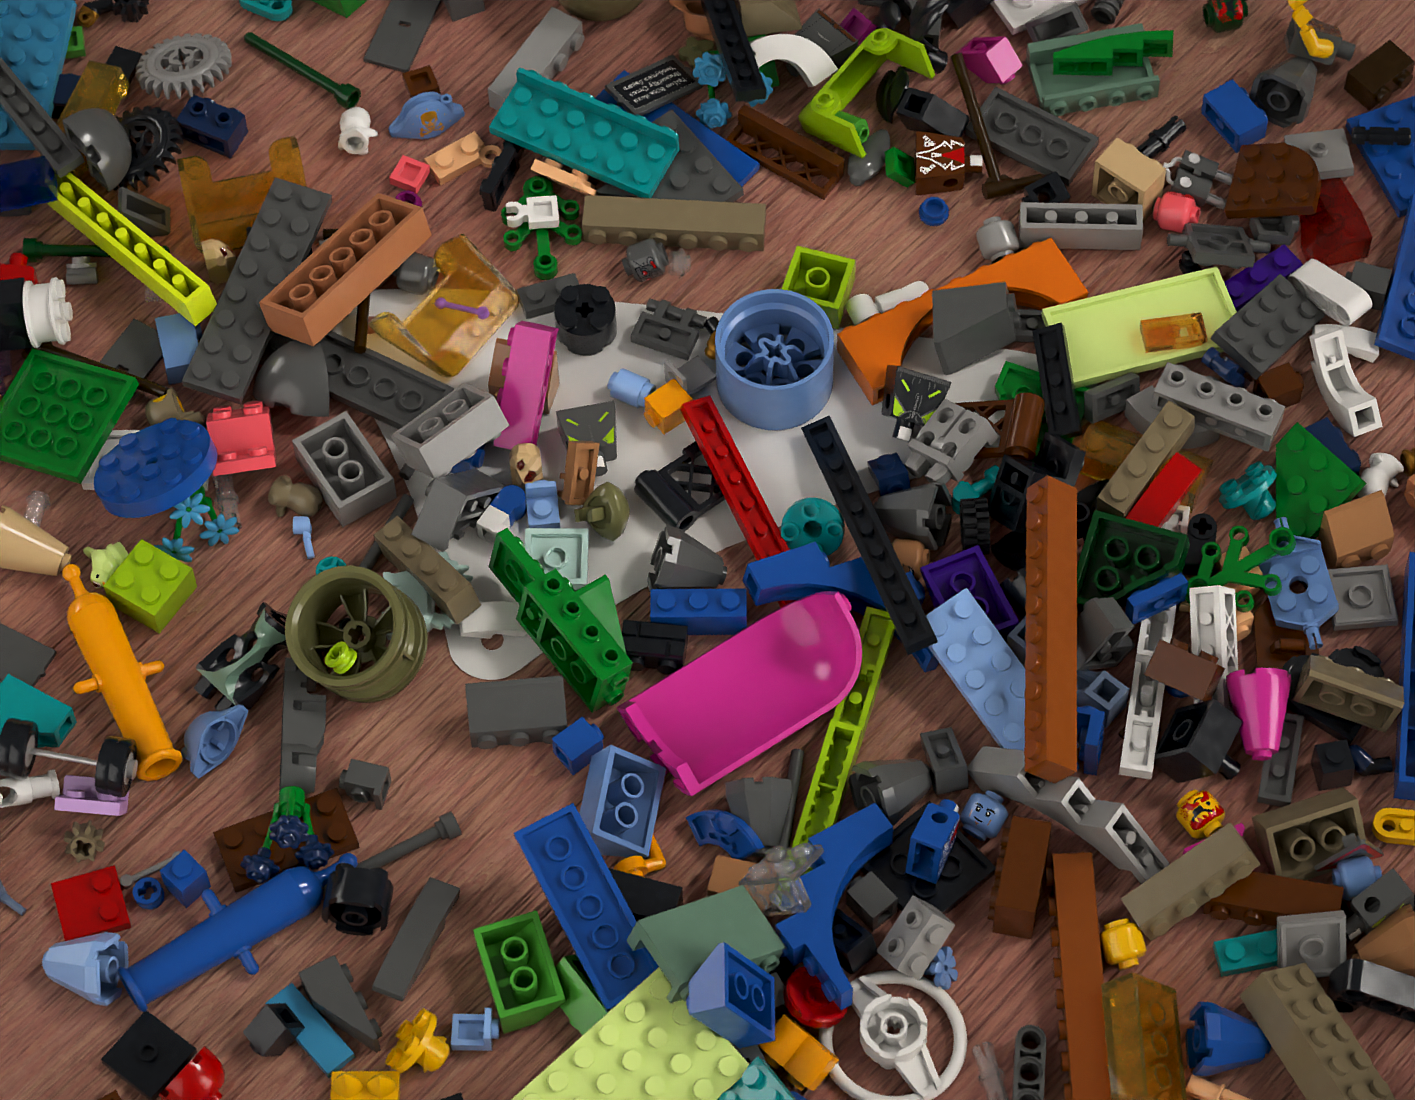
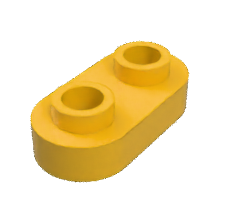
M1398 808L1379 810L1375 814L1372 823L1374 836L1385 843L1415 846V810ZM1389 825L1394 830L1386 831L1383 826Z

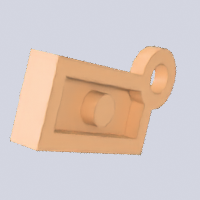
M474 131L424 158V162L430 165V173L441 186L480 164L492 168L494 159L489 160L486 158V155L493 153L496 156H500L502 150L495 145L485 146L484 142Z
M546 158L545 162L537 159L534 160L530 170L538 176L546 177L550 181L584 195L596 194V186L587 181L589 178L587 174L575 169L568 173L561 170L562 164Z

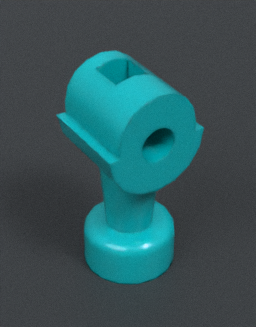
M996 465L991 466L985 470L984 478L972 485L965 481L957 482V486L953 489L952 493L953 511L960 515V499L981 498L993 489L999 467Z

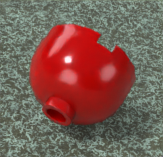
M204 1046L165 1087L159 1096L163 1100H220L223 1095L219 1090L225 1082V1072L221 1062Z

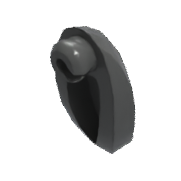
M885 129L876 131L862 144L866 153L863 159L850 154L848 175L853 185H863L866 180L872 179L882 170L885 164V151L890 149V136Z

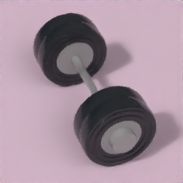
M8 718L0 734L1 776L26 779L33 768L37 755L96 766L95 788L98 793L116 797H125L128 793L138 768V761L136 760L137 746L134 740L107 736L101 746L97 760L37 749L39 739L37 723L17 718Z

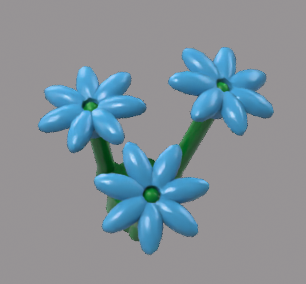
M201 486L190 497L173 506L176 510L169 516L170 519H177L173 540L170 541L163 537V545L154 546L179 561L192 562V557L188 554L192 553L194 548L183 546V539L180 538L182 527L187 528L191 519L195 523L202 525L203 519L199 513L208 512L211 521H205L204 525L209 530L202 532L199 537L202 539L209 538V546H214L219 539L224 544H228V535H235L239 532L237 527H233L237 522V518L232 517L225 521L223 514H219L217 517L212 506V499L205 496V489Z

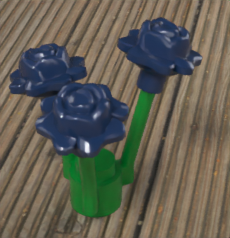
M287 786L280 790L279 802L274 804L273 816L263 847L259 848L257 855H245L240 866L246 869V876L257 883H263L269 878L275 877L280 867L275 865L274 861L270 859L272 840L277 842L280 848L291 847L294 849L298 848L299 844L305 841L306 846H302L300 851L295 853V858L298 859L299 865H305L307 868L317 870L328 864L329 857L335 853L331 849L330 843H321L318 841L317 835H314L310 818V805L305 803V792L303 789L296 786ZM301 816H303L304 823L299 819Z

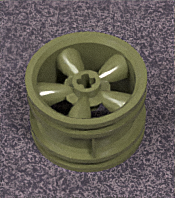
M349 565L338 566L315 575L295 595L286 617V644L296 666L312 680L343 699L352 702L374 703L396 695L411 683L425 659L428 634L424 617L418 606L401 590L376 572L367 568ZM368 594L383 595L390 604L378 620L372 616H367ZM342 604L351 619L344 629L327 624L330 616ZM392 633L388 647H385L387 641L386 634ZM361 635L365 636L363 642L358 640ZM344 641L349 648H353L357 652L356 661L344 674H337L334 670L329 673L323 662L321 649L332 648L336 643ZM374 661V665L360 672L361 663Z

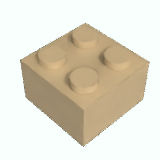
M1116 138L1095 161L1091 195L1104 204H1142L1144 222L1153 213L1157 198L1163 195L1166 168L1159 161L1150 159L1139 152L1134 145Z

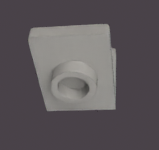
M699 356L694 357L678 369L668 359L664 361L665 381L669 382L674 378L690 396L716 380V374Z

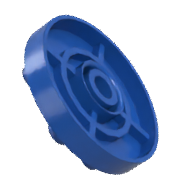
M168 418L161 423L149 426L136 433L124 435L119 440V444L99 460V466L93 483L95 492L105 509L118 517L140 518L160 513L190 497L207 481L217 463V448L208 431L201 424L189 420Z

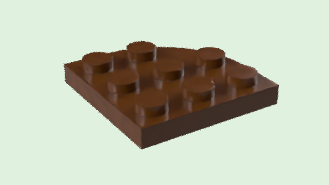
M1283 142L1241 145L1224 210L1227 219L1315 214L1321 192V178L1315 161L1304 150Z

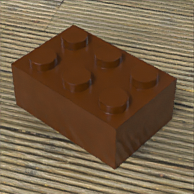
M1012 816L1011 826H1004L1000 856L997 859L995 881L989 901L988 920H993L992 933L1032 940L1049 850L1051 822Z

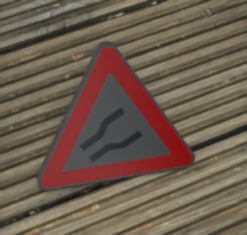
M1355 833L1341 837L1345 849L1315 865L1314 868L1316 872L1336 868L1338 862L1344 859L1359 856L1375 859L1384 856L1380 848L1366 839L1360 840L1359 836H1355Z

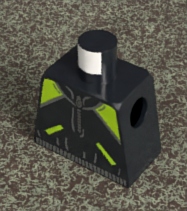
M887 365L882 415L897 419L892 437L910 442L914 426L923 427L945 399L951 382L904 367Z

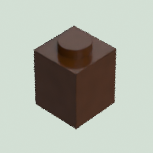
M1288 362L1267 370L1255 380L1253 393L1262 398L1273 399L1287 408L1300 403L1304 381L1300 373L1295 372Z

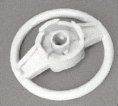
M898 970L869 973L850 982L853 987L852 1007L861 1019L859 1034L864 1052L874 1062L879 1063L882 1068H896L914 1093L901 1096H887L870 1092L854 1083L843 1072L838 1062L829 1072L830 1077L837 1086L855 1100H932L943 1093L960 1072L967 1050V1032L964 1019L949 994L941 987H936L933 981L923 976L918 981ZM902 984L914 987L931 996L944 1009L953 1029L954 1045L949 1064L940 1077L926 1046L927 1018L922 1007L909 997L908 1000L902 997H892V994H887L877 985ZM834 1026L820 1028L819 1042L834 1054L832 1044ZM892 1026L894 1030L900 1028L899 1034H889L887 1032L888 1027Z

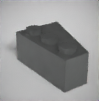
M475 468L433 479L426 489L425 496L427 498L411 535L444 552L449 547L450 539L460 540L465 534L462 530L468 526L472 528L477 527L476 522L499 491L506 485Z

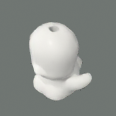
M352 107L341 115L340 128L342 133L338 141L339 150L344 149L350 154L366 155L369 152V137L377 136L378 132L369 128L371 124L370 115L365 109Z
M1371 454L1369 458L1370 468H1366L1360 476L1367 484L1357 495L1361 498L1382 490L1385 496L1388 485L1392 487L1399 486L1395 477L1398 473L1404 471L1403 465L1390 454Z

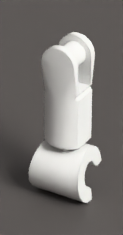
M916 281L901 289L876 296L875 302L867 294H858L846 302L845 308L854 325H858L867 321L874 314H882L895 308L896 305L903 301L909 302L920 297L929 288L926 283Z

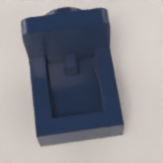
M897 452L881 455L877 459L867 461L869 473L878 486L880 497L911 488L908 471Z

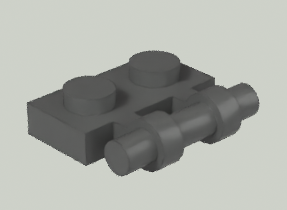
M649 299L646 310L654 312V315L642 311L631 333V342L688 361L699 338V330L692 328V326L704 328L707 317L697 314V310L691 308L684 310L672 306L671 302L663 299L661 301ZM669 317L679 320L680 323L667 320L666 318Z

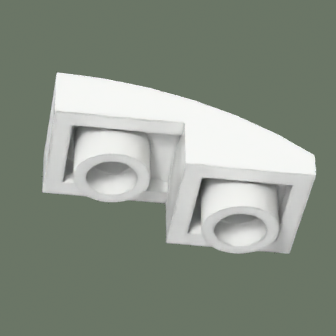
M1318 324L1312 328V335L1338 326L1343 330L1349 354L1372 363L1379 356V347L1374 345L1377 333L1337 324Z
M480 602L481 606L459 623L460 636L490 639L494 634L524 637L527 634L516 620L519 609L518 602Z

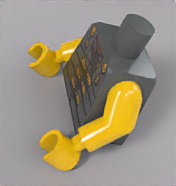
M1288 0V4L1294 12L1284 37L1287 53L1327 65L1333 64L1335 56L1348 61L1351 60L1356 45L1342 40L1339 28L1313 19L1314 17L1309 13L1308 9L1303 6L1308 0Z

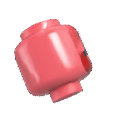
M1167 191L1162 197H1158L1155 202L1153 219L1157 221L1158 226L1163 230L1182 233L1185 224L1198 223L1200 207H1196L1195 199L1192 195Z

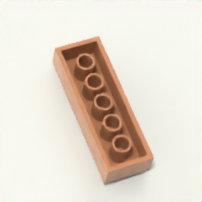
M377 193L259 302L271 331L314 347L432 236L423 208Z

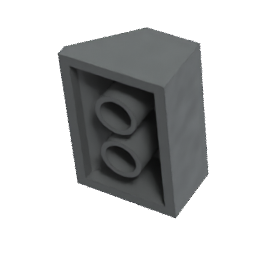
M563 676L465 684L472 748L492 749L498 745L510 744L521 747L534 742L552 744V738L568 727Z

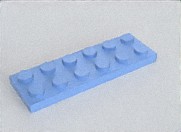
M965 588L926 615L938 641L928 646V648L999 747L1024 751L1025 668L972 594Z

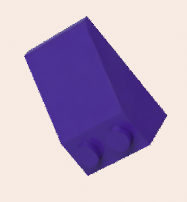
M979 545L920 567V572L935 609L967 588L1007 643V635L1019 624V620Z

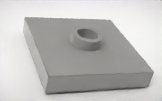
M1344 128L1284 135V143L1304 150L1313 158L1321 180L1354 176V166Z
M1388 564L1328 569L1335 597L1339 603V610L1331 617L1333 631L1397 626L1398 615Z
M1344 910L1278 916V969L1306 963L1314 972L1316 978L1329 977L1332 970L1346 961V915Z

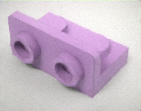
M66 775L64 777L63 794L55 797L54 810L120 816L127 813L129 791L125 797L100 794L95 788V777Z

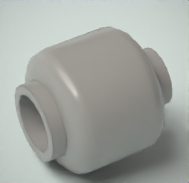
M999 216L986 219L983 222L984 226L979 228L976 233L983 258L991 260L992 263L1000 261L1010 253H1016L1020 247L1013 223L1008 220H1001Z

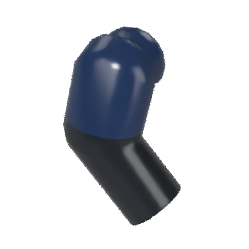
M1353 744L1349 746L1355 771L1360 775L1370 776L1393 771L1390 756L1373 759L1359 745Z

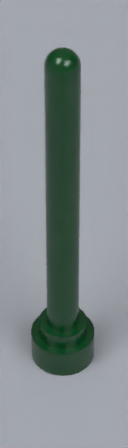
M247 32L244 35V41L332 93L337 100V104L348 110L357 105L361 96L360 89L349 83H336L252 32Z
M37 238L23 239V254L27 256L28 262H37V259H43V256L111 257L97 245L43 244V241H37ZM161 246L167 252L170 253V250L167 246Z

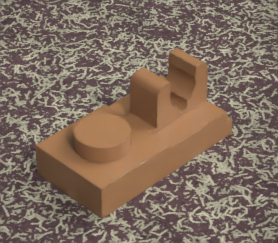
M568 441L565 473H560L559 476L560 479H564L563 490L557 491L558 497H561L566 505H583L588 496L593 492L600 443L593 441Z

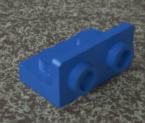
M1092 706L1077 707V742L1081 746L1079 760L1084 761V773L1097 776L1104 742L1105 711H1099Z

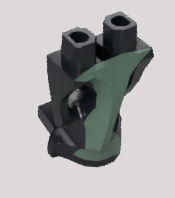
M263 602L257 611L258 617L245 634L241 637L235 634L232 635L198 663L196 669L202 675L194 689L201 696L210 700L218 690L224 694L214 706L217 711H222L239 704L251 710L280 669L278 665H271L268 661L278 651L287 649L285 638L287 614L278 612ZM231 649H234V657L229 662L226 656ZM262 668V677L254 682V671Z

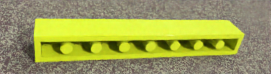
M51 168L36 180L46 204L195 327L214 311L217 303L207 283L72 173L69 172L62 178H59Z

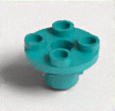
M1257 461L1245 470L1246 473L1236 480L1234 478L1229 479L1219 487L1221 492L1219 502L1223 508L1232 509L1242 505L1252 520H1260L1267 517L1276 507V501L1267 488L1274 482L1277 473L1272 466H1264L1261 461Z
M804 498L793 503L785 512L781 525V536L790 549L816 542L821 552H825L827 556L838 549L845 534V523L839 510L830 502L820 498Z

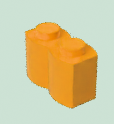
M785 1014L775 1024V1041L758 1045L765 1052L763 1056L766 1062L775 1069L782 1066L790 1073L786 1079L801 1091L805 1087L815 1091L840 1060L801 1025Z

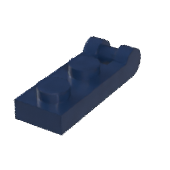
M1209 348L1203 355L1201 362L1233 386L1246 389L1250 385L1251 381L1244 377L1246 371L1228 357L1224 356L1221 358L1220 352L1215 348Z

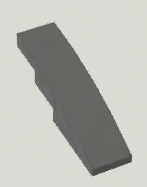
M432 877L429 878L384 959L372 985L373 991L403 1002L429 961L431 948L444 930L446 917L459 899L460 888Z

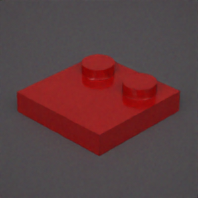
M115 865L51 883L65 941L104 932L116 933L132 928Z

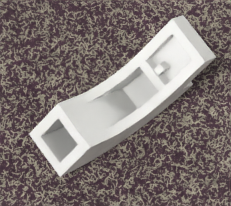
M775 34L760 37L749 42L758 67L771 60L785 61L799 72L808 87H815L838 70L832 59L821 47L801 36Z
M1336 326L1309 336L1314 361H1311L1312 370L1321 395L1338 424L1353 437L1382 427L1376 398L1368 394L1361 387L1354 375L1348 357L1343 330Z

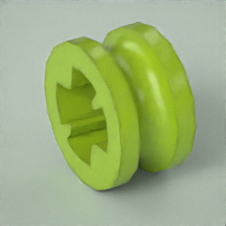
M340 641L328 651L325 657V664L333 668L337 674H344L355 663L357 652L353 648H349L344 641Z

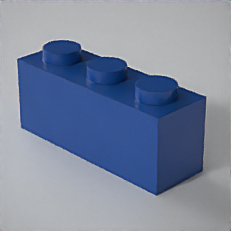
M747 588L650 589V622L688 626V635H735L747 627Z

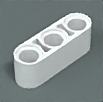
M1310 259L1287 277V280L1322 312L1344 326L1351 325L1372 308V300L1365 290L1316 259Z

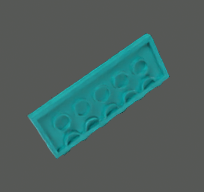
M519 67L516 72V84L489 126L491 134L641 198H651L679 152V135L673 129L667 126H658L649 122L641 115H632L623 111L615 104H606L595 99L589 93H580L569 88L563 82H554L542 77L541 74L534 70H525Z

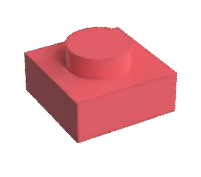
M403 155L389 177L390 184L417 194L430 174V165Z

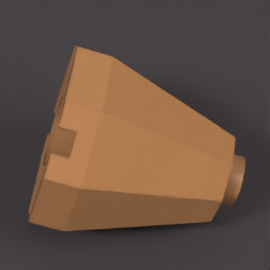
M1411 904L1398 909L1354 945L1357 953L1351 955L1352 959L1366 960L1415 977V911H1413Z

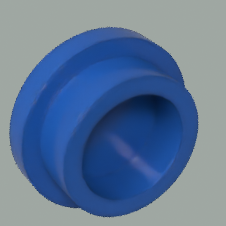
M929 197L919 207L921 221L929 226H939L948 219L949 208L939 197Z

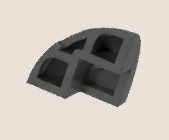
M101 108L81 110L63 119L67 140L86 156L90 175L107 191L113 190L125 177L132 159L131 144L122 124L111 112Z
M293 340L277 349L259 370L254 382L252 395L258 401H262L264 405L271 408L285 406L290 408L292 414L329 417L328 373L320 342L313 347Z

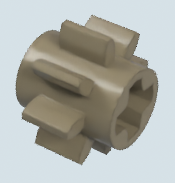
M91 820L80 825L75 821L72 828L73 832L65 831L63 840L68 843L65 853H72L78 863L88 858L93 862L95 861L96 851L101 852L104 850L105 842L100 840L103 835V829L97 830L92 825Z

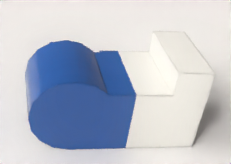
M508 485L499 491L476 522L478 537L494 545L498 532L505 528L510 530L515 521L525 516L527 505L525 492L522 488L516 485Z

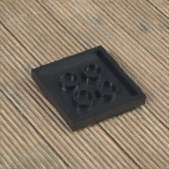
M928 801L893 830L892 844L873 856L860 870L865 875L872 871L898 898L897 908L901 912L911 897L915 896L935 906L946 915L994 876L996 867L957 828L955 842L936 884L905 873L910 838L927 805L932 803ZM927 847L928 850L933 852V848Z

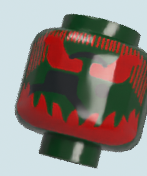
M1207 0V4L1203 5L1204 22L1207 27H1211L1216 33L1239 29L1243 25L1244 17H1248V7L1245 0Z

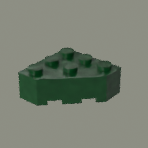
M1095 510L1077 565V611L1082 612L1083 605L1096 597L1098 599L1113 597L1121 607L1126 604L1127 598L1135 591L1145 590L1156 585L1163 578H1171L1182 573L1190 547L1188 536Z

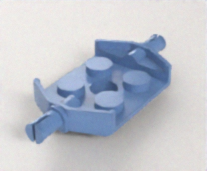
M1281 517L1282 526L1289 529L1287 518ZM1279 518L1274 520L1276 528L1281 527ZM1294 535L1296 546L1293 552L1285 556L1275 555L1259 566L1264 576L1275 574L1281 580V592L1276 596H1268L1276 626L1303 631L1307 635L1309 648L1315 650L1313 637L1315 638L1317 648H1321L1323 643L1319 634V627L1337 613L1339 603L1336 600L1328 573L1321 541ZM1281 541L1278 544V547H1285L1289 543L1287 541ZM1295 581H1303L1307 584L1308 588L1305 592L1296 594L1290 590V585ZM1269 582L1266 587L1272 589L1276 587L1277 583Z

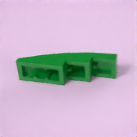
M1174 30L1140 31L1111 35L1082 42L1054 52L1053 75L1113 76V66H1143V57H1173Z

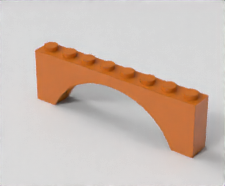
M1052 238L1042 242H1034L1027 249L1016 254L1010 253L996 263L989 266L983 265L975 272L964 277L954 278L947 285L936 289L942 290L1006 282L1009 294H1015L1016 305L1027 306L1037 310L1088 297V290ZM935 289L927 290L920 297L909 302L903 301L887 312L874 314L867 321L858 325L847 326L837 334L836 350L872 406L883 401L887 365L902 367L905 356L914 341L933 324L932 291Z

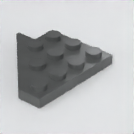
M672 109L651 122L658 126H667L679 135V152L651 198L735 202L744 196L743 188ZM608 183L597 190V196L641 198Z

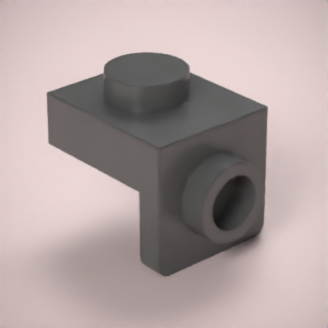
M1298 215L1250 218L1249 226L1254 240L1270 241V244L1290 245L1294 233H1297L1299 230L1300 219Z

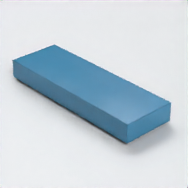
M290 983L265 1003H286L305 1026L295 1039L296 1042L328 1078L332 1076V1071H339L355 1058L354 1052L293 983Z

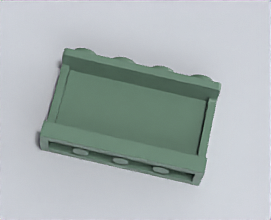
M1139 23L1027 43L1026 64L1040 109L1058 117L1066 113L1090 111L1094 108L1105 106H1119L1127 102L1147 101L1158 97L1160 79L1158 75L1154 76L1148 57H1143V66H1113V76L1053 75L1054 52L1082 42L1111 35L1145 31L1143 24Z
M743 885L640 919L636 922L626 940L633 951L643 947L647 948L672 986L666 997L670 1003L682 999L686 1001L689 995V981L719 943H727L767 973L778 966L779 958L783 950L786 949L780 937Z

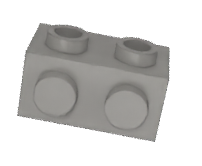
M912 896L877 949V952L896 970L919 981L955 927V924L935 906Z

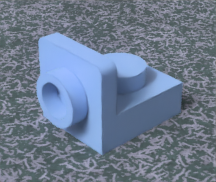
M536 480L533 483H526L525 494L529 528H560L556 481Z

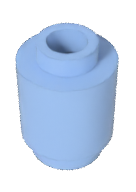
M622 368L618 373L614 372L611 375L607 388L611 390V397L636 408L640 406L645 408L644 398L656 390V385L651 384L650 379Z

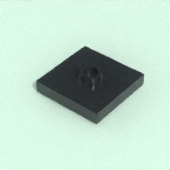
M145 1011L101 1058L103 1065L148 1100H155L198 1052L193 1045L150 1012Z

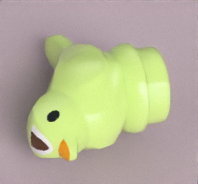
M116 542L113 545L109 544L105 549H93L88 546L83 549L84 554L91 559L92 572L90 580L92 585L96 589L102 588L129 555L120 542Z

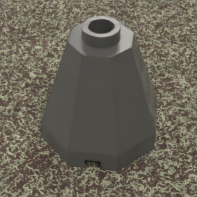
M1300 56L1291 57L1256 76L1250 92V99L1265 111L1268 121L1285 128L1293 122H1296V124L1302 123L1308 116L1318 69L1310 59Z
M932 482L885 494L878 498V502L873 504L886 532L900 539L921 541L925 549L937 550L938 547L945 545L952 523V514H946V506H952V497L945 483Z
M666 525L665 531H661L651 557L650 565H654L655 574L650 572L648 574L649 592L650 589H716L718 584L723 585L727 575V567L723 566V558L681 529Z
M918 759L863 761L853 766L852 771L855 773L849 776L848 782L854 805L858 811L876 803L892 826H894L930 791L933 774L930 767Z
M762 777L763 781L754 782V778H742L725 783L726 801L730 812L745 821L755 831L764 845L763 849L752 855L753 857L771 856V851L779 847L792 800V786L789 779Z

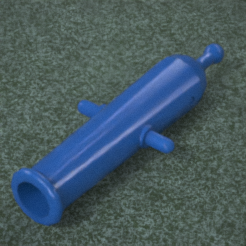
M345 853L336 863L316 872L301 866L286 869L228 906L220 903L213 890H203L202 899L210 910L207 919L127 969L122 966L118 967L117 973L130 998L139 1011L145 1012L148 1009L147 1004L232 957L235 959L239 958L247 973L255 975L259 971V965L250 952L252 946L312 914L322 903L324 898L323 888L327 884L329 875L335 871L336 865L348 863L357 867V857L352 853Z

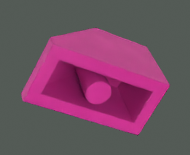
M1006 36L975 37L956 52L963 54L966 67L985 83L1006 84L1015 77L1014 73L1023 66Z

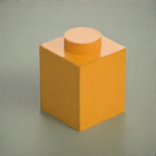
M673 378L644 398V417L651 427H657L665 435L685 421L680 411L683 403L693 399Z

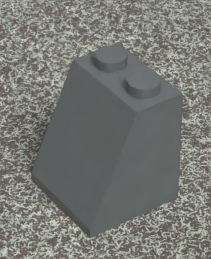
M1006 282L932 291L933 340L944 375H951L1017 341L1016 328H1021L1020 311L1016 310L1015 294H1009Z

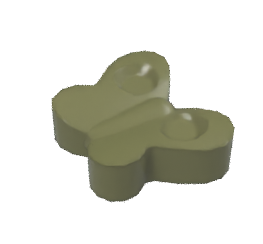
M690 36L686 39V46L679 49V59L687 61L694 70V60L697 57L702 58L705 51L714 50V43L711 40L698 41L695 37Z

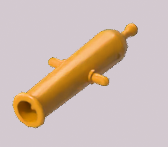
M68 564L63 568L62 575L70 583L75 599L68 607L67 621L92 673V678L75 683L73 690L76 694H84L95 690L97 693H102L123 738H129L136 742V760L138 761L136 775L138 779L153 781L164 778L178 769L183 761L181 751L173 748L145 681L146 676L162 672L165 667L164 663L160 660L142 664L140 661L137 662L111 601L99 593L88 592L80 579V568L75 564Z

